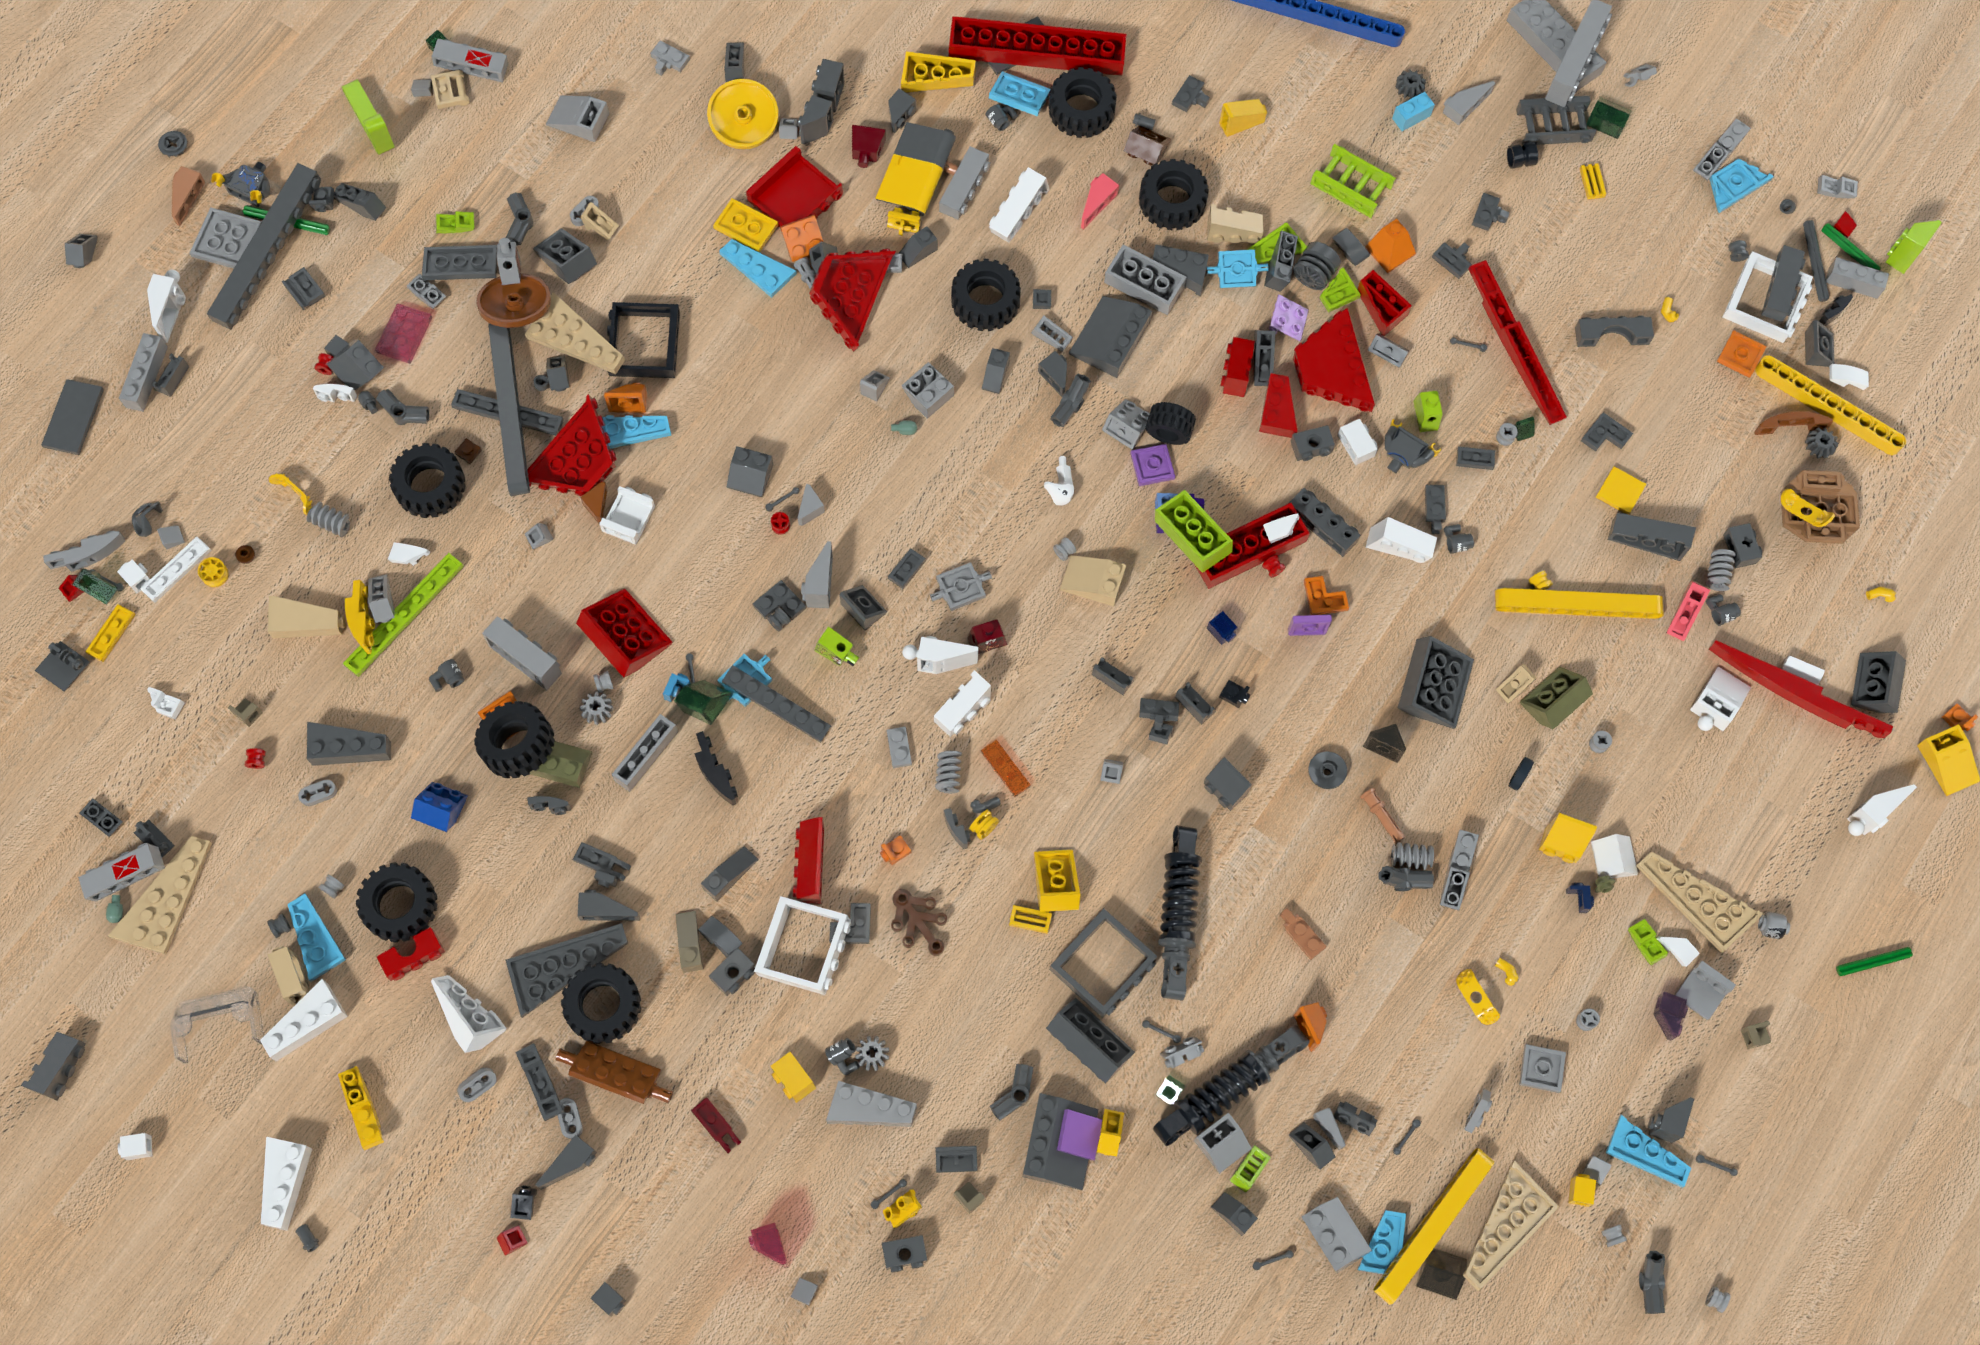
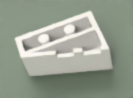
M1387 517L1370 528L1365 548L1424 563L1433 557L1437 537Z
M975 670L971 673L972 679L965 686L962 684L958 688L960 691L952 699L949 698L934 715V722L950 737L954 733L957 735L964 728L963 724L967 720H973L977 715V711L981 707L985 708L991 701V685Z

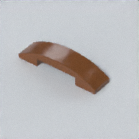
M1786 412L1763 421L1754 433L1755 435L1773 434L1778 427L1807 425L1809 431H1814L1818 427L1821 430L1825 427L1828 429L1833 423V419L1813 412Z

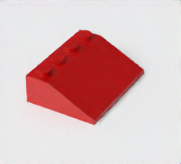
M626 589L582 609L576 622L623 678L641 669L673 643Z

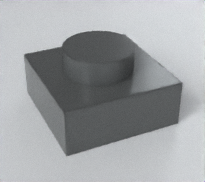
M1033 289V309H1051V290Z
M1163 723L1162 731L1154 730L1153 724L1149 740L1167 745L1173 732V726Z
M599 870L596 871L594 876L599 881L598 885L609 888V886L616 887L618 882L616 876Z

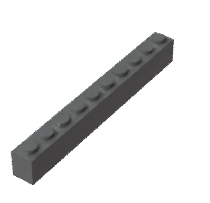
M297 163L208 310L207 315L211 321L230 330L238 323L240 314L247 308L248 301L256 293L261 279L265 278L268 267L274 263L277 252L283 248L288 234H291L295 222L302 216L303 209L306 204H309L313 192L320 186L321 178L317 171Z

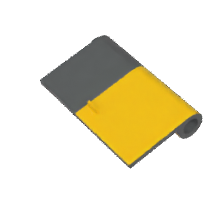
M906 122L875 199L906 207L909 211L919 212V216H924L956 140L954 132L949 129L940 130Z

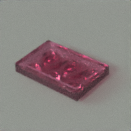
M397 303L375 348L376 353L411 364L432 319L431 314Z

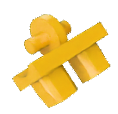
M895 207L893 211L888 212L887 227L898 229L901 236H903L904 231L917 233L920 230L921 217H919V212L912 211L910 214H904L901 208Z
M909 1190L904 1195H901L892 1205L883 1210L886 1221H891L893 1228L899 1227L910 1217H915L922 1208L916 1199L915 1190Z

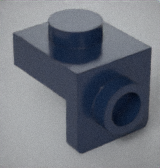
M1572 883L1566 889V894H1578L1579 913H1588L1592 909L1594 897L1591 895L1590 886H1586L1583 883Z

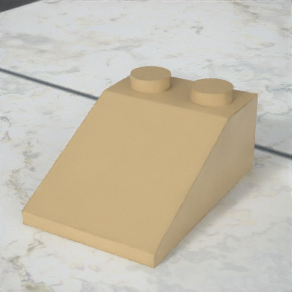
M1071 556L1060 590L1114 607L1125 574L1126 565L1108 559Z

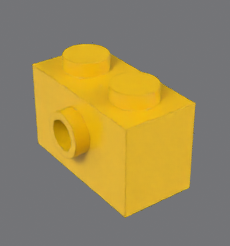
M791 1052L771 1065L773 1070L771 1076L777 1084L780 1082L785 1088L782 1091L789 1100L793 1098L797 1103L816 1089L813 1081Z

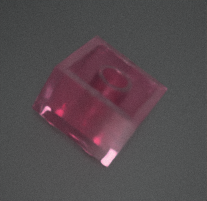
M775 1223L750 1230L752 1236L748 1238L753 1251L756 1250L760 1256L784 1269L789 1268L778 1227Z

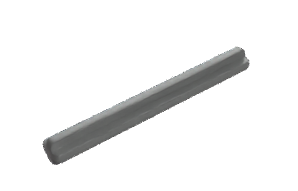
M1807 220L1803 223L1817 296L1820 302H1825L1829 299V293L1813 220Z

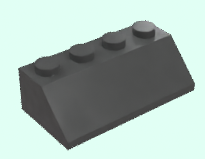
M1077 998L1060 1010L1046 1027L1053 1037L1057 1038L1068 1051L1072 1052L1082 1064L1087 1066L1105 1084L1135 1053Z

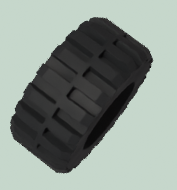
M1079 67L1078 70L1073 68L1068 70V73L1063 72L1059 78L1055 79L1050 89L1049 115L1052 118L1053 124L1055 126L1058 125V129L1061 132L1065 131L1067 132L1066 135L1069 136L1076 135V138H1082V136L1089 138L1092 137V134H1100L1102 130H1106L1109 124L1112 123L1115 115L1117 95L1114 85L1110 83V79L1107 76L1103 77V73L1095 72L1091 68L1087 70ZM1085 95L1093 98L1098 105L1093 109L1082 111L1071 107L1067 101L1071 97Z
M1170 159L1168 162L1163 160L1160 161L1159 165L1157 163L1152 165L1151 170L1146 171L1141 181L1139 205L1143 215L1149 217L1148 221L1150 223H1156L1157 227L1161 229L1166 227L1167 230L1171 231L1172 228L1182 230L1184 226L1188 228L1192 226V223H1197L1200 220V216H1203L1209 192L1207 179L1205 176H1202L1203 172L1199 168L1195 169V165L1192 163L1187 164L1184 160L1176 161V159ZM1176 186L1186 191L1190 198L1182 203H1169L1159 196L1158 191L1164 187Z
M977 259L973 261V264L967 263L964 265V270L959 269L957 276L952 281V308H954L955 315L959 317V321L963 324L967 323V327L971 329L974 327L977 328V331H983V329L993 331L996 327L1001 329L1004 327V323L1007 325L1012 321L1020 306L1021 287L1019 279L1012 269L1009 270L1008 265L1005 263L1001 265L998 260L992 262L989 259H984V261ZM987 285L998 289L1003 297L994 304L983 305L972 300L969 293L976 287Z
M422 443V446L418 447L416 444L410 450L405 449L401 457L397 456L395 459L396 465L392 464L390 469L392 473L389 474V481L393 494L406 512L409 511L414 516L420 514L421 518H428V515L435 518L440 513H443V515L448 513L449 508L454 509L457 506L456 501H461L463 497L461 492H464L466 487L464 484L466 481L465 475L456 456L450 453L449 449L446 447L441 448L439 444L435 443L432 446L429 443ZM427 469H437L444 472L441 484L434 490L417 492L411 489L413 479L420 472Z
M514 701L513 704L507 702L504 703V706L499 705L495 707L493 712L489 711L486 714V718L482 719L479 723L480 728H477L475 733L474 745L476 746L477 754L494 774L502 776V778H510V776L512 778H520L521 775H530V772L533 770L537 771L539 766L547 761V756L551 755L553 750L551 747L554 746L555 742L553 738L554 731L542 712L531 703H523L522 701ZM520 731H527L526 736L519 744L512 748L502 749L505 741L511 735Z
M394 862L390 863V867L385 865L379 866L380 870L377 872L371 871L369 873L371 877L368 880L364 878L361 882L363 888H359L357 891L359 899L356 900V907L359 909L357 911L362 923L382 940L387 941L389 939L391 942L397 943L399 939L403 942L409 941L410 936L419 934V931L422 929H428L427 923L435 918L433 911H437L438 904L435 902L437 894L434 891V886L418 868L410 867L406 863L398 865ZM398 886L409 887L415 896L413 906L409 912L396 919H387L380 913V902L383 896L392 888Z
M596 963V966L593 967L590 964L585 966L586 969L582 972L580 969L576 971V976L573 979L569 978L567 981L568 987L564 988L562 992L564 996L561 999L562 1013L574 1033L581 1036L584 1040H591L596 1044H600L602 1041H605L606 1044L612 1043V1039L617 1038L619 1040L623 1038L622 1034L625 1032L629 1033L632 1030L631 1026L633 1023H637L639 1019L637 1015L641 1013V996L631 976L622 968H616L615 965L609 963L608 965ZM599 986L614 988L620 996V1005L616 1013L603 1021L589 1019L583 1011V1001L586 995Z

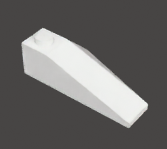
M447 975L432 978L431 983L453 1036L465 1053L484 1048L506 1031L507 1028L492 1010L489 1012L481 1006V1001L478 999L473 1000L467 995V990L452 977Z

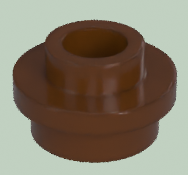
M243 545L236 550L235 557L240 563L248 564L254 560L255 551L251 546Z

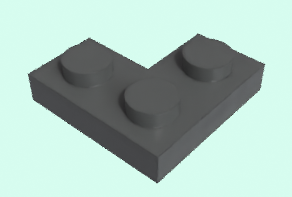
M1603 412L1584 435L1581 442L1595 452L1606 439L1622 449L1634 433Z
M782 580L752 603L753 607L764 619L775 612L778 607L791 620L795 619L806 609L805 604Z
M851 903V930L849 933H846L845 944H870L871 903ZM830 922V943L832 942L838 922Z

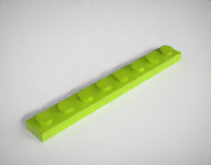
M448 553L394 609V618L388 622L381 623L373 631L374 645L372 646V653L367 654L359 646L343 662V665L359 677L464 567L463 564Z

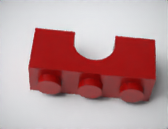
M431 927L413 936L416 950L412 955L403 957L393 947L376 956L386 977L390 981L400 980L405 976V973L411 970L416 971L422 968L423 964L427 961H434L442 956L441 954L445 950Z

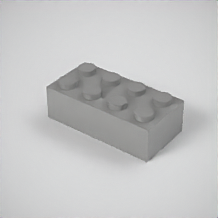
M1122 245L1105 272L1104 283L1168 315L1185 288L1187 277Z
M497 616L482 633L488 646L547 691L562 674L559 668L560 664L556 661L557 658L550 652L546 654L542 651V646L536 641H529L527 639L528 636L520 629L516 631L512 628L513 624L505 618L502 620Z

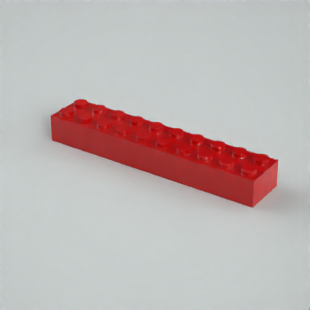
M952 16L948 57L1061 70L1073 68L1078 70L1079 67H1083V69L1088 70V68L1094 69L1093 71H1099L1103 74L1122 76L1127 34Z

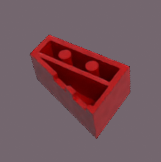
M1374 270L1360 280L1357 289L1361 294L1360 297L1381 335L1385 336L1409 315L1412 305Z
M1233 337L1232 343H1228L1226 354L1230 355L1229 360L1225 359L1223 370L1227 371L1226 376L1222 375L1220 386H1223V394L1239 397L1245 396L1255 344L1254 340Z
M1270 373L1259 432L1292 438V435L1298 432L1289 376Z

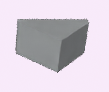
M873 370L860 381L861 395L878 401L890 377Z
M809 484L805 486L798 514V524L801 526L825 513L823 503Z

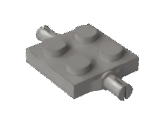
M970 562L937 575L936 580L940 586V591L930 594L932 602L943 598L947 602L950 611L986 598L982 582L992 579L990 571L979 575Z

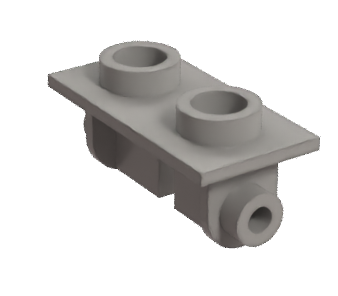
M1189 1037L1184 1039L1180 1045H1171L1165 1048V1051L1160 1053V1055L1167 1059L1164 1061L1166 1067L1173 1069L1185 1063L1183 1055H1186L1187 1060L1190 1061L1201 1056L1204 1049L1201 1045V1040L1197 1037Z

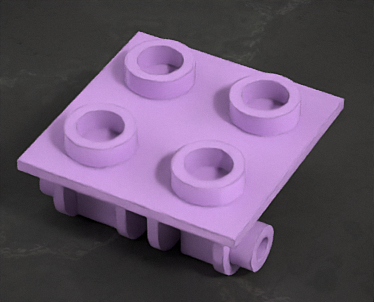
M1278 295L1269 330L1276 331L1275 334L1280 331L1301 341L1308 309Z

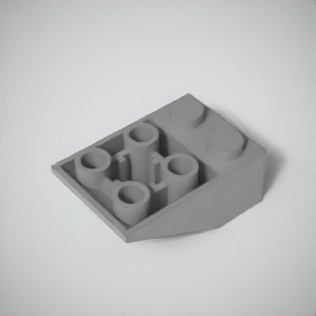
M560 95L546 125L595 142L609 115L607 102L591 96Z

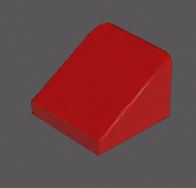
M1845 211L1834 228L1848 239L1857 224Z
M68 575L58 589L71 602L89 587L79 575Z
M519 1225L503 1231L497 1236V1241L505 1256L528 1244Z

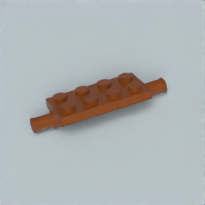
M589 1041L585 1042L577 1055L562 1048L559 1049L556 1055V1061L571 1066L569 1076L644 1104L647 1098L651 1099L653 1097L669 1104V1100L672 1098L673 1091L657 1086L656 1081L661 1069Z

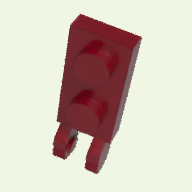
M707 1097L691 1109V1112L712 1138L719 1142L727 1154L731 1152L730 1147L722 1140L726 1134L730 1135L735 1144L739 1145L742 1143L732 1131V1127Z

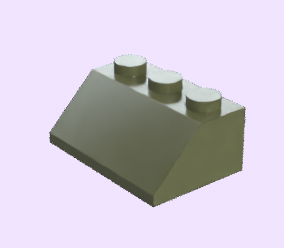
M1558 667L1520 701V704L1539 724L1553 730L1593 695V692L1585 676Z
M555 741L554 746L551 747L553 749L551 755L547 756V761L541 764L537 771L533 770L530 774L580 788L592 751Z

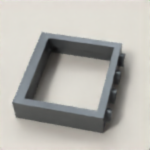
M1103 908L1050 965L1049 970L1103 1018L1106 1014L1110 1016L1117 1008L1115 1004L1119 1000L1123 1002L1130 994L1128 990L1133 985L1137 987L1144 979L1142 975L1146 971L1150 972L1155 967L1157 955ZM1106 921L1147 959L1103 1006L1062 967Z

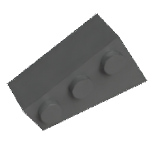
M1155 245L1153 260L1186 276L1185 289L1188 288L1196 292V295L1201 296L1209 255Z
M56 1032L43 1052L45 1057L39 1065L35 1064L33 1066V1075L29 1081L24 1080L21 1086L58 1101L59 1097L66 1090L68 1079L75 1072V1065L78 1059L84 1054L86 1043Z

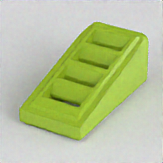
M1254 1145L1230 1181L1242 1191L1247 1192L1271 1157ZM1254 1154L1256 1157H1258V1158H1259L1260 1160H1262L1263 1162H1262V1163L1258 1162L1256 1159H1254V1158L1252 1157V1155ZM1248 1161L1252 1163L1254 1166H1256L1258 1169L1256 1170L1254 1167L1248 1164ZM1243 1169H1246V1170H1247L1248 1172H1250L1253 1176H1250V1175H1249L1248 1173H1246Z

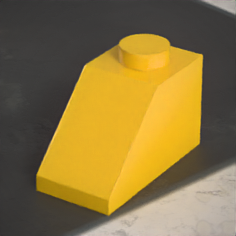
M1104 1109L1097 1153L1117 1157L1123 1127V1112Z

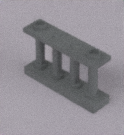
M1574 96L1571 102L1567 101L1565 107L1545 100V98L1520 100L1516 112L1517 115L1525 116L1528 129L1522 145L1534 142L1536 145L1592 142L1596 129H1587L1584 113L1590 104V96ZM1567 112L1577 113L1580 130L1570 131ZM1550 113L1560 114L1563 131L1553 132ZM1532 114L1543 115L1545 132L1535 133Z

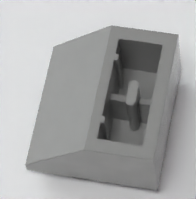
M929 362L902 384L903 390L914 407L927 419L954 396V386Z
M1229 1113L1194 1140L1219 1174L1252 1149L1242 1129Z

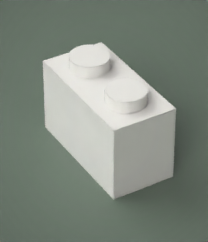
M1360 419L1340 427L1338 432L1339 439L1355 465L1375 457L1378 450L1376 441L1371 439L1367 426Z

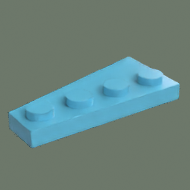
M733 239L719 250L722 257L771 298L797 274L796 270Z
M606 415V417H602L605 426H602L603 431L608 433L611 441L608 444L610 449L671 436L667 416L614 417V415Z
M303 894L287 905L302 951L304 965H306L308 979L312 982L344 962L346 958L308 896Z
M1623 1115L1619 1116L1606 1154L1679 1187H1685L1691 1167L1670 1151L1661 1147L1657 1141L1649 1138L1640 1128L1628 1122Z

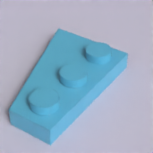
M1384 1211L1369 1243L1372 1252L1362 1258L1357 1270L1384 1274L1403 1248L1405 1213Z

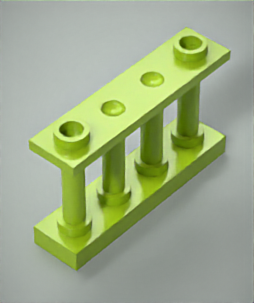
M1334 144L1330 156L1333 157L1323 172L1318 170L1314 172L1310 184L1372 218L1378 206L1375 203L1376 199L1385 187L1390 190L1393 188L1396 178L1390 173L1384 172L1348 152L1344 147ZM1340 161L1348 167L1340 179L1336 181L1329 177V175ZM1355 169L1362 173L1363 176L1355 188L1350 189L1344 184ZM1369 179L1378 182L1379 184L1369 198L1359 194Z

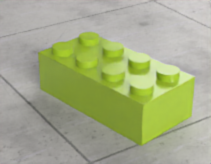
M1183 490L1155 509V522L1202 573L1232 553L1233 540L1186 490Z

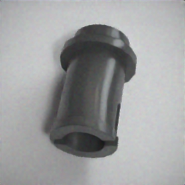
M1136 113L1133 124H1136V127L1139 125L1153 130L1156 119Z
M304 1224L295 1230L304 1245V1250L312 1252L319 1247V1240L315 1239L308 1224Z

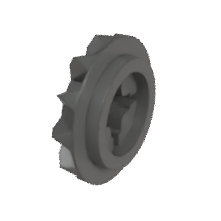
M169 131L160 137L158 147L163 155L165 154L169 158L171 156L177 157L180 153L184 154V150L188 148V141L183 133ZM169 141L174 144L176 143L177 147L171 146Z

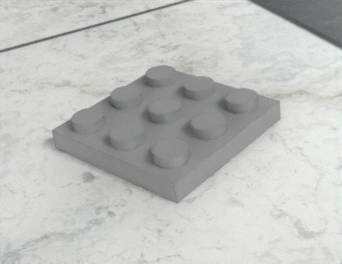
M210 207L189 254L191 257L234 269L262 222Z

